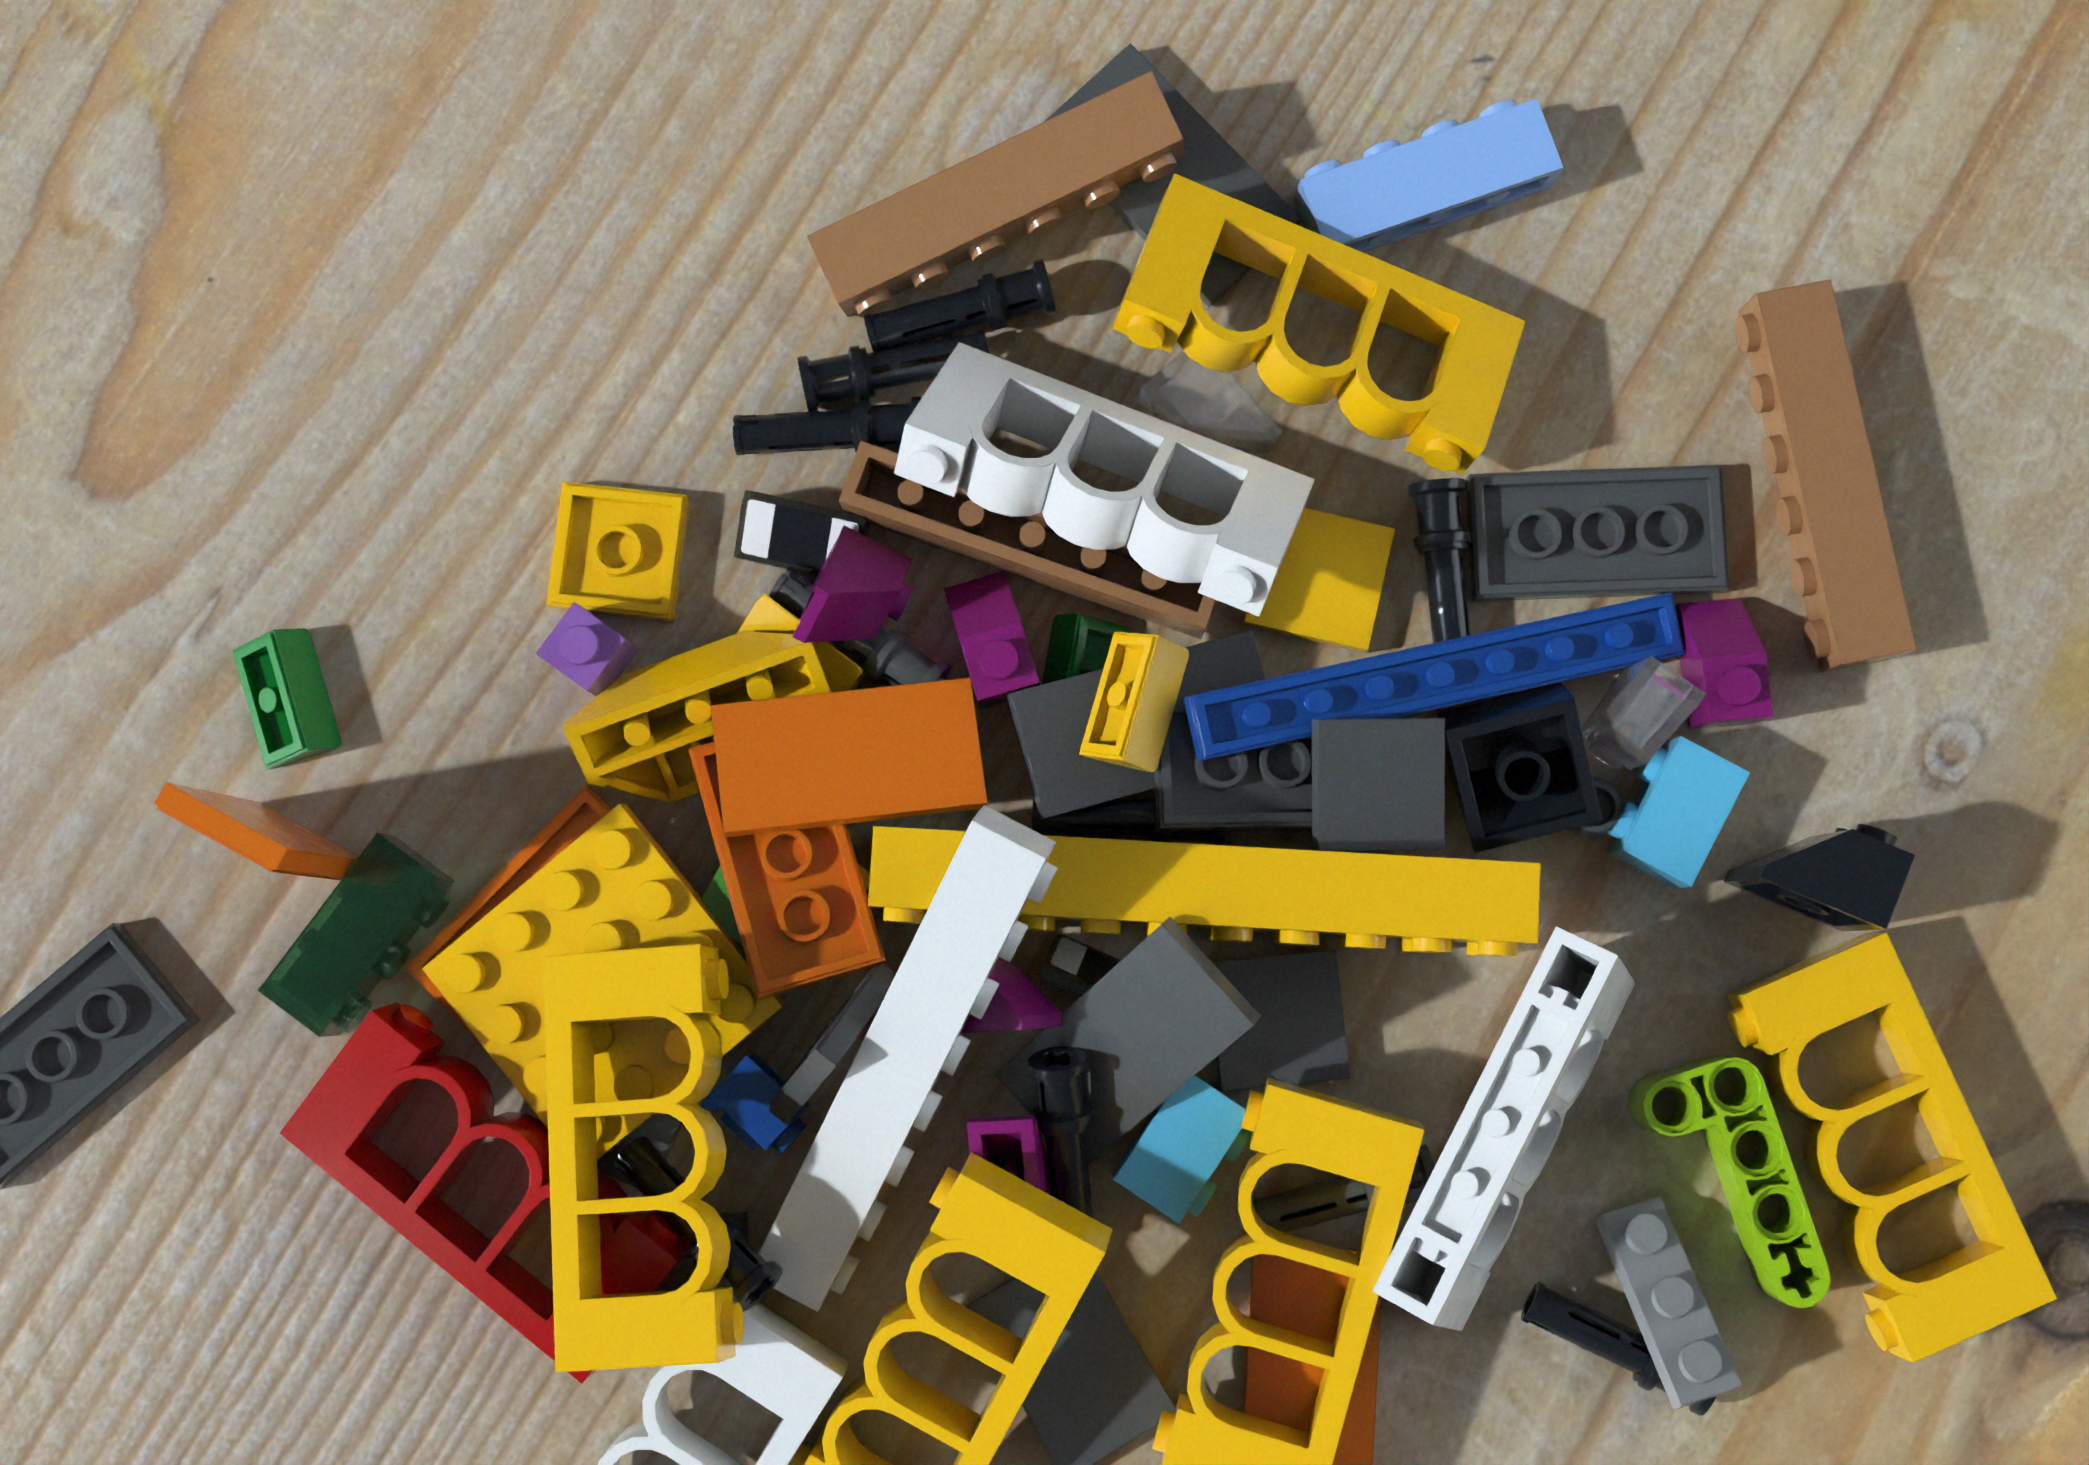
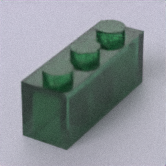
M377 832L258 991L319 1037L338 1036L342 1031L350 1033L362 1022L371 1009L372 1002L367 998L382 978L386 981L390 980L407 962L411 955V949L407 947V944L421 926L426 929L429 928L446 910L450 902V897L446 895V892L455 880L396 836Z

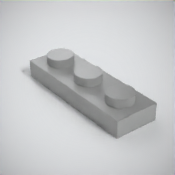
M1661 1196L1601 1214L1595 1220V1223L1673 1410L1734 1391L1741 1387L1742 1384Z

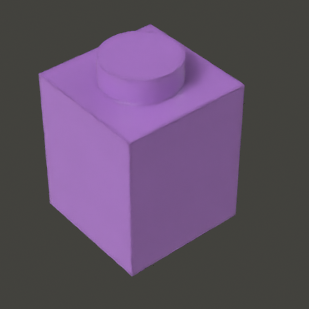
M574 602L536 654L586 691L597 696L620 677L640 649Z

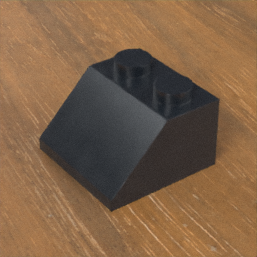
M1561 682L1436 714L1437 718H1445V755L1475 853L1603 821L1575 698Z
M1858 824L1856 830L1836 828L1833 833L1808 837L1728 870L1724 882L1842 932L1881 930L1888 927L1915 855L1895 847L1897 837L1873 826Z

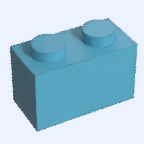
M1682 736L1665 741L1662 747L1654 744L1644 757L1637 772V778L1644 781L1633 803L1627 800L1622 803V811L1615 825L1608 829V834L1615 838L1607 853L1674 889L1692 887L1750 772Z
M1196 1075L1193 1076L1154 1109L1112 1173L1113 1180L1178 1224L1181 1223L1187 1212L1197 1217L1216 1190L1217 1184L1209 1178L1224 1157L1232 1163L1238 1157L1252 1134V1131L1241 1129L1246 1109Z

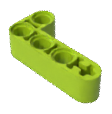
M1713 1055L1647 1075L1638 1080L1630 1090L1628 1107L1633 1120L1640 1127L1670 1137L1683 1136L1701 1129L1703 1130L1753 1279L1758 1288L1767 1296L1796 1308H1808L1821 1302L1828 1293L1831 1282L1829 1267L1766 1084L1758 1068L1750 1061L1742 1058ZM1729 1068L1737 1077L1738 1088L1734 1097L1723 1103L1715 1094L1714 1082L1720 1071ZM1668 1087L1676 1096L1677 1109L1671 1119L1661 1123L1653 1114L1652 1102L1658 1091ZM1752 1131L1759 1142L1758 1155L1752 1162L1743 1165L1736 1156L1737 1140L1742 1134ZM1774 1194L1780 1202L1781 1211L1779 1218L1769 1227H1762L1757 1214L1759 1204L1763 1198ZM1779 1244L1781 1251L1768 1245ZM1788 1261L1800 1266V1271L1791 1275L1793 1286L1782 1283L1781 1277L1787 1276L1790 1273Z

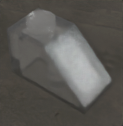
M1184 350L1142 385L1140 389L1139 403L1143 408L1139 412L1243 452L1268 454L1277 446L1283 432L1230 372L1205 368L1189 358Z
M1650 656L1618 674L1581 728L1583 738L1591 742L1587 750L1600 762L1615 770H1620L1622 766L1631 770L1645 765L1697 708L1706 693L1653 656Z

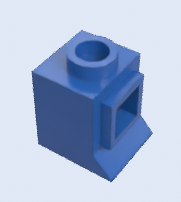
M753 1053L751 1056L746 1055L703 1101L700 1107L705 1110H723L725 1113L720 1120L752 1150L759 1146L764 1150L773 1147L782 1154L807 1128L808 1125L799 1117L809 1108L810 1104L806 1101L787 1125L768 1111L771 1108L769 1104L785 1081L756 1053Z

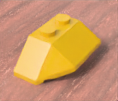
M742 631L623 674L563 723V730L588 784L601 787L609 785L631 794L672 803L700 792L688 749L714 742L710 705L830 693L831 689L812 642L803 643L793 638V634Z

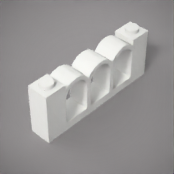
M960 342L906 421L894 474L952 497H955L961 487V490L974 503L990 512L1010 517L1032 516L1042 512L1046 524L1058 536L1078 546L1094 550H1114L1126 545L1130 556L1148 572L1159 578L1178 583H1201L1198 593L1256 616L1261 614L1315 479ZM996 428L1051 448L1053 451L1039 458H1021L997 449L989 440ZM1079 459L1136 481L1139 484L1127 491L1109 492L1086 484L1072 470ZM1160 491L1226 517L1223 521L1212 525H1193L1181 522L1168 515L1157 504L1156 499Z
M1557 926L1555 927L1372 1292L1431 1325L1457 1331L1463 1330L1491 1274L1489 1270L1500 1255L1520 1213L1524 1196L1541 1173L1552 1152L1562 1128L1566 1111L1572 1106L1583 1089L1597 1061L1604 1039L1608 1040L1636 984L1618 955Z
M719 1282L718 1285L714 1288H721L724 1286ZM757 1303L752 1308L743 1312L744 1335L742 1343L735 1345L736 1357L719 1363L661 1366L650 1380L642 1400L643 1421L627 1427L611 1444L599 1460L598 1465H618L621 1456L635 1450H653L668 1456L680 1465H743L686 1428L674 1417L668 1404L667 1386L672 1376L686 1370H703L716 1375L783 1418L753 1465H788L842 1380L850 1361L765 1306Z

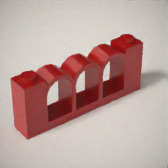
M398 1002L371 1010L281 1130L280 1134L555 1361L553 1292L509 1256L550 1201L547 1127L542 1121L527 1113L505 1112L494 1116L495 1101L487 1079L476 1066L459 1057L436 1056L446 1042L431 1030L433 1028L432 1021L417 1008L408 1004L400 1005ZM419 1079H430L445 1087L454 1098L459 1113L458 1129L449 1146L420 1183L371 1141L413 1085ZM487 1136L503 1138L514 1144L525 1156L530 1171L529 1188L522 1202L492 1241L440 1199ZM598 1171L599 1199L628 1197L614 1179ZM657 1210L599 1214L602 1295L660 1291L692 1248ZM597 1370L572 1371L568 1373L582 1384Z

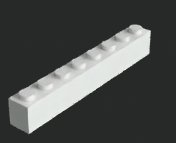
M985 805L972 819L759 1252L766 1262L776 1261L783 1270L779 1281L773 1289L817 1312L820 1310L830 1290L840 1295L844 1293L860 1262V1259L849 1254L858 1236L868 1242L870 1241L887 1208L885 1204L877 1201L885 1182L897 1187L915 1151L904 1146L912 1128L915 1127L925 1132L943 1097L932 1091L941 1071L950 1076L954 1075L971 1042L968 1038L960 1035L969 1015L971 1014L981 1020L1000 984L988 978L998 957L1011 962L1029 927L1017 919L1028 899L1040 904L1058 867L1047 862L1056 844L1055 841Z

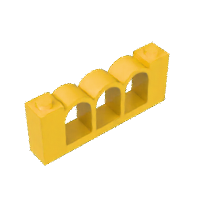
M1174 173L1156 213L1112 329L1127 335L1133 343L1141 347L1159 348L1168 353H1171L1174 345L1178 342L1189 358L1203 367L1221 372L1237 371L1256 363L1258 374L1270 391L1290 403L1312 406L1325 404L1337 396L1341 411L1351 424L1362 432L1385 440L1409 436L1404 451L1421 457L1426 464L1435 469L1455 471L1463 475L1486 447L1526 321ZM1213 252L1279 279L1262 326L1255 330L1242 332L1226 329L1213 321L1205 311L1200 291L1202 280ZM1296 286L1359 312L1342 363L1339 365L1323 367L1310 364L1297 356L1289 346L1284 332V324ZM1379 321L1439 346L1421 400L1403 401L1394 399L1381 391L1372 380L1367 365L1368 353Z
M1887 932L1864 933L1726 994L1733 1010L1727 1012V1017L1735 1037L1743 1047L1750 1046L1753 1053L1766 1054L1764 1069L1769 1089L1783 1107L1800 1117L1813 1119L1805 1132L1803 1156L1808 1174L1819 1189L1836 1200L1851 1204L1844 1215L1841 1238L1845 1255L1855 1270L1877 1285L1863 1292L1871 1312L1865 1314V1320L1872 1337L1883 1351L1889 1350L1890 1353L1915 1363L2057 1299ZM1873 1011L1901 1074L1833 1104L1820 1106L1810 1100L1800 1085L1797 1073L1799 1056L1806 1044L1821 1033ZM1912 1096L1940 1157L1872 1187L1856 1190L1847 1183L1839 1170L1836 1156L1840 1138L1845 1130L1859 1119ZM1952 1182L1979 1241L1909 1272L1895 1275L1889 1272L1879 1258L1876 1245L1878 1227L1886 1214L1905 1202Z
M703 944L543 956L555 1372L711 1364L736 1357L735 1345L742 1343L744 1335L743 1310L739 1302L733 1303V1287L714 1288L718 1285L728 1267L731 1243L727 1226L714 1207L701 1200V1198L714 1189L722 1175L727 1148L722 1128L709 1111L697 1105V1103L710 1094L720 1076L723 1054L719 1037L708 1020L703 1016L721 1015L720 999H726L729 991L727 964L724 959H719L718 948ZM668 1019L680 1027L688 1038L691 1059L689 1071L677 1088L667 1095L651 1099L595 1103L594 1024ZM663 1113L671 1115L684 1124L692 1136L695 1148L693 1168L684 1183L672 1192L662 1195L599 1199L596 1118ZM661 1210L673 1212L688 1222L696 1234L699 1247L697 1267L689 1281L677 1290L602 1295L599 1214Z
M1267 1078L1263 1093L1251 1090L1241 1124V1129L1252 1131L1250 1149L1258 1151L1248 1161L1239 1180L1237 1209L1243 1228L1247 1233L1240 1235L1224 1248L1215 1266L1212 1301L1220 1323L1212 1326L1199 1338L1190 1356L1187 1384L1188 1396L1180 1393L1175 1413L1162 1410L1152 1446L1153 1450L1163 1452L1161 1465L1333 1464L1379 1297L1372 1290L1390 1257L1425 1129L1419 1121ZM1284 1163H1293L1374 1185L1375 1188L1357 1253H1351L1287 1234L1267 1225L1256 1213L1252 1202V1191L1259 1177L1271 1167ZM1267 1254L1277 1255L1350 1277L1332 1343L1260 1322L1241 1313L1231 1301L1227 1289V1281L1233 1269L1246 1258ZM1240 1345L1258 1348L1324 1368L1307 1432L1236 1411L1217 1402L1207 1390L1202 1376L1208 1360L1221 1349Z
M972 1152L961 1172L948 1166L929 1201L932 1205L940 1208V1211L929 1230L931 1233L923 1241L911 1264L906 1280L907 1297L896 1302L881 1319L867 1348L863 1362L865 1374L854 1379L841 1394L827 1421L826 1427L824 1426L813 1449L801 1443L789 1465H894L870 1452L859 1443L851 1429V1415L861 1410L875 1409L893 1414L960 1451L953 1465H989L1104 1257L1113 1229ZM964 1252L979 1257L1041 1291L1046 1296L1023 1338L953 1301L943 1293L933 1278L931 1261L945 1253ZM920 1331L933 1335L1001 1372L1002 1376L983 1411L979 1414L913 1378L900 1368L892 1355L890 1339L903 1332Z

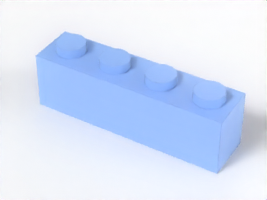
M1536 98L1519 105L1516 104L1514 99L1504 100L1483 110L1478 119L1458 125L1455 119L1439 122L1426 129L1421 134L1422 138L1402 145L1396 139L1387 140L1367 149L1363 153L1364 158L1343 165L1336 159L1315 165L1305 172V178L1300 179L1294 197V202L1304 228L1358 251L1366 252L1550 189L1564 167L1538 99Z

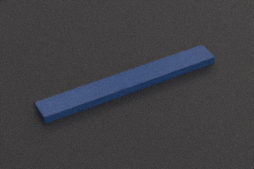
M1672 592L1190 695L1183 699L1197 761L1310 737L1312 736V719L1397 718L1686 653Z

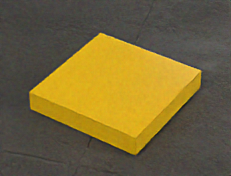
M562 482L546 605L551 609L568 610L575 602L589 613L675 622L690 498L682 494Z
M1304 508L1260 616L1245 612L1243 625L1366 653L1369 649L1395 528Z

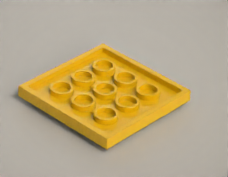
M618 804L422 968L547 1129L543 956L703 944L718 948L719 959H724L728 968V996L726 999H720L721 1015L703 1017L708 1020L718 1034L723 1057L787 1005L780 995L758 1001L744 950L736 940L729 936L701 901L700 895L627 804ZM668 1019L593 1025L595 1103L651 1099L667 1095L682 1083L689 1071L691 1051L688 1038L678 1025ZM654 1114L596 1118L597 1161Z

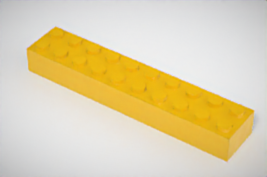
M873 826L868 906L884 910L883 921H888L889 923L921 924L966 831ZM1046 836L1056 842L1047 862L1058 867L1040 904L1028 899L1017 919L1029 926L1028 931L1055 932V920L1081 921L1080 933L1099 935L1121 934V923L1144 924L1145 937H1147L1167 918L1171 917L1186 934L1187 927L1209 928L1210 941L1253 942V931L1274 932L1273 944L1319 945V935L1323 934L1338 935L1337 948L1385 949L1386 938L1402 939V951L1452 953V942H1466V955L1518 956V945L1538 944L1541 863Z

